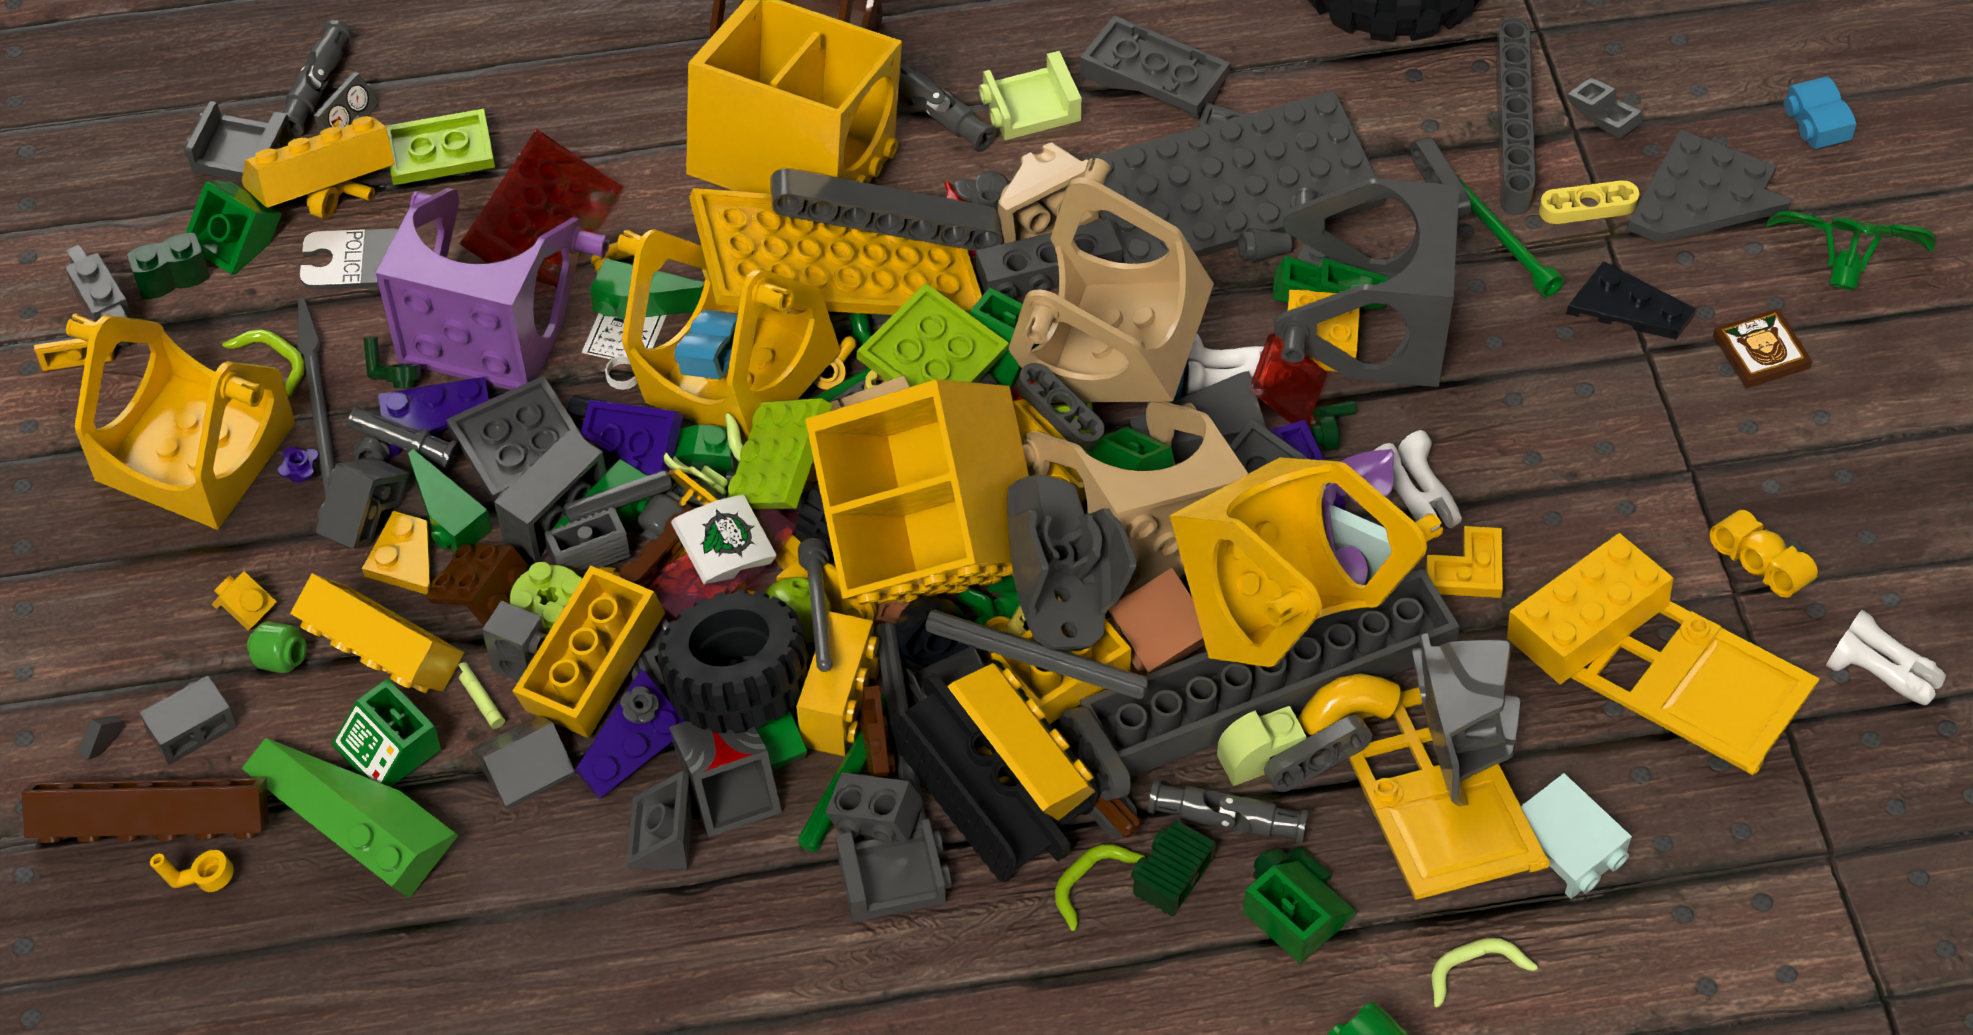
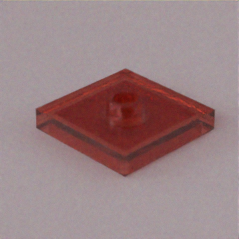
M1272 333L1267 337L1249 391L1288 422L1295 423L1305 420L1309 427L1327 372L1307 355H1305L1304 360L1298 363L1285 361L1281 356L1283 340L1279 339L1275 333Z

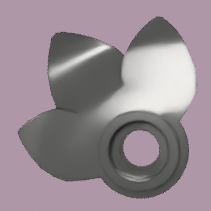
M987 171L978 175L976 181L962 178L957 179L955 190L958 197L967 202L990 206L998 211V201L1003 189L1007 185V181L1001 174Z

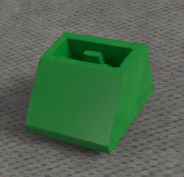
M989 287L970 310L969 314L1010 345L1023 304ZM1034 343L1031 350L1036 348L1039 344ZM1008 347V351L986 374H991L995 378L997 385L1010 386L1011 391L1017 384L1022 368L1014 359Z
M1127 426L1102 436L1100 444L1088 454L1107 465L1133 471H1154L1174 466L1171 446Z
M1300 861L1273 865L1245 889L1243 913L1299 964L1303 963L1356 916V911Z

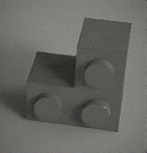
M374 457L336 464L328 477L329 489L325 502L318 511L319 523L316 533L352 549L372 545L381 511L400 507L410 473Z

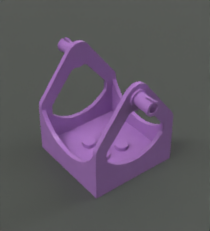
M446 188L434 195L416 190L411 197L410 209L376 271L398 363H420L422 369L463 379L485 377L488 385L508 390L537 379L563 325L579 251L604 258L609 248V236L584 231L582 220L572 217L541 235L535 245L529 250L511 259L489 264L457 262L447 259L458 212L459 196L457 190ZM436 220L438 234L434 251H432L422 242L415 229ZM561 250L563 263L550 322L544 335L539 336L535 328L533 314L537 272L544 258Z

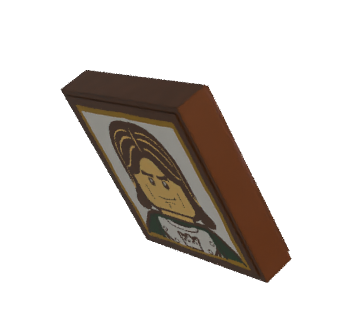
M1779 309L1720 326L1714 330L1713 337L1746 389L1810 369L1811 358Z

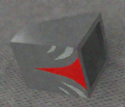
M685 721L669 727L681 770L689 773L693 801L708 838L782 813L768 752L755 726L746 728V732L742 733L726 730L725 734L714 733L710 727L703 730L692 725L691 721Z

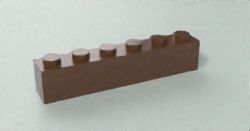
M267 777L32 782L21 792L24 837L38 838L40 843L58 842L62 840V837H77L79 842H94L100 840L101 836H116L118 841H134L140 839L142 835H155L157 840L167 841L177 839L180 835L195 834V838L199 840L214 839L219 834H234L235 838L249 839L258 836V833H262L269 823Z

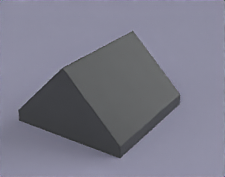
M536 716L471 749L473 756L506 810L575 776L574 768L553 722L543 716Z
M681 771L633 797L626 866L632 869L688 870L694 802L688 772Z

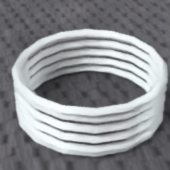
M617 356L607 363L605 373L607 382L611 387L625 390L637 385L635 376L627 381H616L609 376V372L613 367L620 364H630L627 356Z

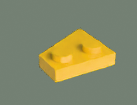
M393 511L362 567L364 577L427 595L432 587L430 582V541L427 520Z

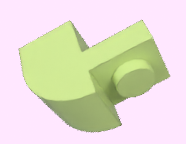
M1290 706L1260 717L1255 710L1237 719L1222 733L1218 741L1217 757L1232 785L1235 786L1265 775L1264 768L1270 757L1278 755L1305 740L1306 734Z

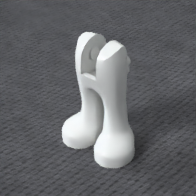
M1196 334L1184 369L1186 394H1192L1245 371H1249L1253 386L1269 388L1271 385H1279L1284 382L1285 369L1281 366L1284 362L1281 356L1282 352L1278 348L1266 346L1226 350L1208 349L1203 346L1201 338Z
M1419 430L1408 435L1402 440L1398 450L1391 443L1383 444L1376 448L1374 451L1393 450V488L1402 498L1415 521L1428 513L1436 515L1433 509L1435 508L1447 527L1453 528L1461 522L1462 517L1453 497L1434 475L1427 462L1432 442L1425 431ZM1404 467L1407 468L1424 492H1420L1414 486ZM1440 525L1434 527V528L1431 529V530L1433 531V530L1439 528Z
M1861 610L1826 663V666L1834 671H1840L1850 664L1858 665L1873 673L1902 696L1922 705H1928L1935 698L1936 693L1934 689L1942 687L1946 678V674L1936 666L1934 661L1920 656L1883 631L1876 624L1874 618L1864 610ZM1876 651H1878V652L1884 654L1886 657H1888V658H1889L1891 661H1893L1894 663H1891L1889 660H1887L1886 658H1884L1883 656H1881L1880 654H1878Z

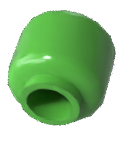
M266 621L260 624L249 636L247 649L252 663L257 668L277 673H289L303 662L306 656L307 645L301 631L297 627Z

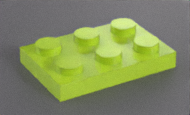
M484 109L386 126L395 165L390 166L393 185L495 168Z

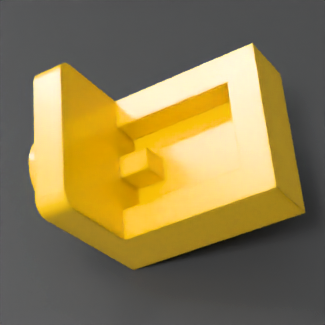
M243 571L236 579L229 575L214 590L219 596L211 605L216 609L222 606L249 631L277 601Z

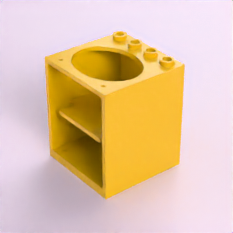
M744 0L688 63L686 174L733 191L771 194V175L777 170L784 168L869 183L873 177L879 176L883 164L888 158L892 159L898 148V139H895L902 41L781 0Z

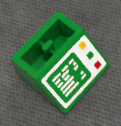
M388 678L356 700L332 742L334 749L359 775L389 787L395 785L441 750L435 726Z

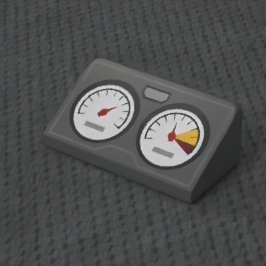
M352 73L314 114L319 135L322 130L330 127L342 128L351 125L353 120L369 116L379 103L376 96L359 73Z

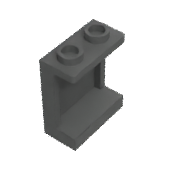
M209 101L205 111L199 114L197 127L193 135L188 137L185 142L184 153L188 157L192 172L242 181L246 159L255 157V154L263 149L271 148L276 150L288 146L293 135L286 113L274 111L269 122L265 123L223 115L220 113L218 103Z
M929 818L921 820V830L912 832L908 842L892 840V842L886 843L873 839L854 843L851 832L836 835L837 855L852 922L946 904L945 889L952 887L948 865H940L938 855L943 854L941 835L939 830L932 831Z

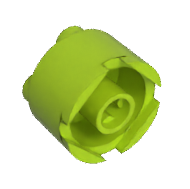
M537 562L514 583L510 593V604L541 616L547 636L582 578L566 567L549 565L546 562Z

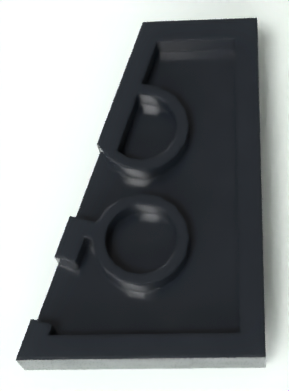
M1603 261L1570 302L1566 314L1579 317V314L1583 313L1598 317V322L1610 325L1612 320L1632 325L1636 331L1677 340L1694 318L1696 308Z

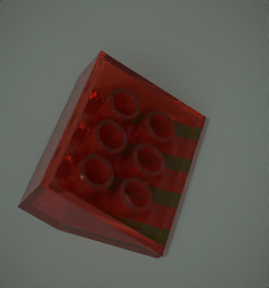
M536 128L459 244L489 264L505 261L524 253L535 245L541 235L572 217L582 220L584 231L594 233L622 186ZM561 250L543 259L537 272L536 281L557 288L563 263Z

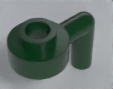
M378 337L363 338L366 371L370 379L393 382V388H407L415 386V380L422 378L420 363L380 365Z
M1354 400L1320 406L1313 410L1312 415L1316 424L1311 425L1312 435L1317 446L1321 445L1324 452L1339 449V434L1335 418L1355 415L1356 405Z
M1296 847L1286 853L1280 848L1272 851L1270 849L1263 851L1254 862L1255 870L1253 877L1257 880L1273 865L1300 861L1325 884L1331 880L1333 874L1304 848Z

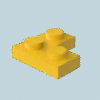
M1464 526L1463 557L1427 555L1426 573L1440 595L1501 598L1503 591L1502 528Z

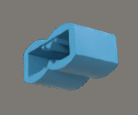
M1826 76L1790 85L1788 96L1784 100L1786 113L1799 124L1798 128L1801 138L1804 141L1807 140L1813 149L1853 139L1856 127L1854 115L1847 103L1841 99L1838 88L1830 77Z
M705 309L693 320L690 332L683 337L675 348V360L679 365L682 375L722 379L726 376L729 369L738 313Z

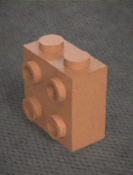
M1173 568L1119 600L1116 605L1108 610L1112 618L1108 622L1122 638H1125L1131 647V663L1138 673L1145 670L1149 674L1175 664L1205 645L1193 599Z

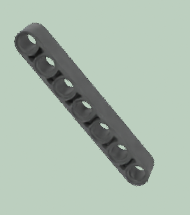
M1510 17L1500 23L1495 50L1500 204L1504 211L1509 214L1521 215L1526 213L1531 207L1536 182L1530 29L1524 20Z
M788 168L777 170L770 177L772 208L777 214L972 251L1003 243L998 211L990 206Z

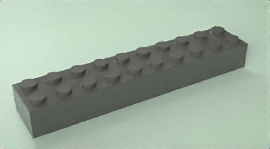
M1421 569L1408 574L1378 607L1351 609L1317 618L1284 658L1273 667L1210 659L1206 651L1144 675L1148 678V688L1142 699L1107 689L1081 699L1080 707L1084 706L1090 710L1125 765L1131 778L1218 744L1222 733L1233 722L1256 710L1260 717L1290 706L1294 714L1303 710L1319 688L1338 677L1362 673L1385 679L1415 667L1412 649L1420 647V635L1429 634L1431 647L1440 646L1447 642L1457 641L1460 626L1426 571Z

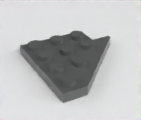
M1680 129L1628 222L1627 231L1660 243L1772 216L1777 212L1788 211L1792 199L1766 190L1775 174L1776 165Z

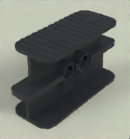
M991 660L986 665L994 663L1003 671L1005 670L1003 665L996 660ZM936 673L927 676L923 683V691L927 698L905 712L899 709L893 713L892 720L890 721L889 735L897 752L905 759L907 765L912 768L921 783L926 786L928 792L933 795L938 805L940 804L945 814L950 817L952 823L958 827L959 832L965 836L966 841L972 845L973 850L979 854L984 864L986 863L991 873L999 881H1008L1015 870L1046 849L1056 861H1061L1068 855L1071 846L1060 828L1080 814L1087 815L1092 811L1098 797V790L1094 779H1091L1089 783L1095 789V792L1058 821L1046 814L1034 801ZM1019 688L1018 691L1020 692V694L1026 701H1028L1029 698L1026 696L1024 690ZM1046 718L1041 720L1050 732L1054 729L1049 725ZM986 747L993 755L982 756L976 752L975 748ZM1070 748L1065 750L1073 762L1078 760ZM1010 777L1016 782V785L1012 787L1005 786L998 778Z

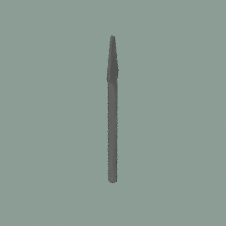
M301 297L298 300L297 349L304 356L326 499L329 489L328 477L335 468V461L318 359L321 340L307 301L304 297Z

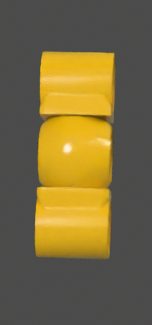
M1746 510L1736 511L1711 528L1710 540L1714 548L1724 555H1729L1733 561L1740 558L1742 566L1749 573L1764 577L1763 583L1769 585L1771 590L1780 597L1788 598L1817 578V566L1808 554L1798 552L1793 545L1787 548L1784 540L1778 534L1763 530L1764 524L1758 522Z

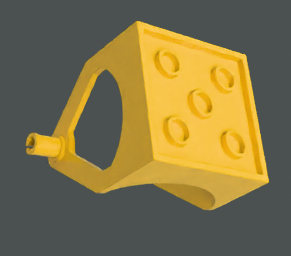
M656 229L647 231L643 236L630 230L623 231L624 235L620 234L617 241L618 250L634 256L622 344L646 404L659 409L677 411L683 414L684 419L702 425L727 427L725 415L729 413L735 418L739 426L741 440L745 443L753 426V415L760 407L761 402L798 400L841 352L823 295L819 288L763 268L753 270L745 279L741 290L739 306L717 305L701 245ZM669 259L701 268L705 277V283L698 305L689 321L670 341L658 347L645 348L642 341V333L654 273ZM793 304L806 307V310H794L791 307ZM705 309L738 313L729 369L726 376L722 379L682 375L679 365L675 360L677 344L690 332L693 320Z
M73 314L72 319H69L66 325L67 335L88 342L75 420V431L94 480L219 530L296 423L279 369L226 361L214 372L193 359L176 345L165 333L162 325L157 322L107 314L99 320L93 321L80 314ZM119 342L148 344L151 351L148 365L132 400L116 419L106 426L96 429L94 419L106 358L113 352Z
M1279 457L1169 515L1208 657L1210 659L1273 667L1278 664L1317 618L1341 611L1365 607L1373 608L1381 605L1425 556L1427 550L1426 542L1439 537L1443 532V527L1431 530L1442 524L1435 514L1428 513L1414 522L1346 463ZM1327 483H1336L1386 529L1391 554L1367 585L1356 584L1339 564L1327 540L1322 521V497Z

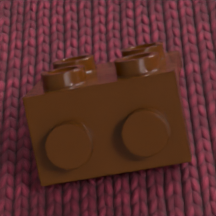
M463 545L455 551L452 561L443 573L434 579L426 598L432 604L466 605L480 623L485 626L501 600L510 604V593L514 583L521 575L529 571L530 567L512 545Z

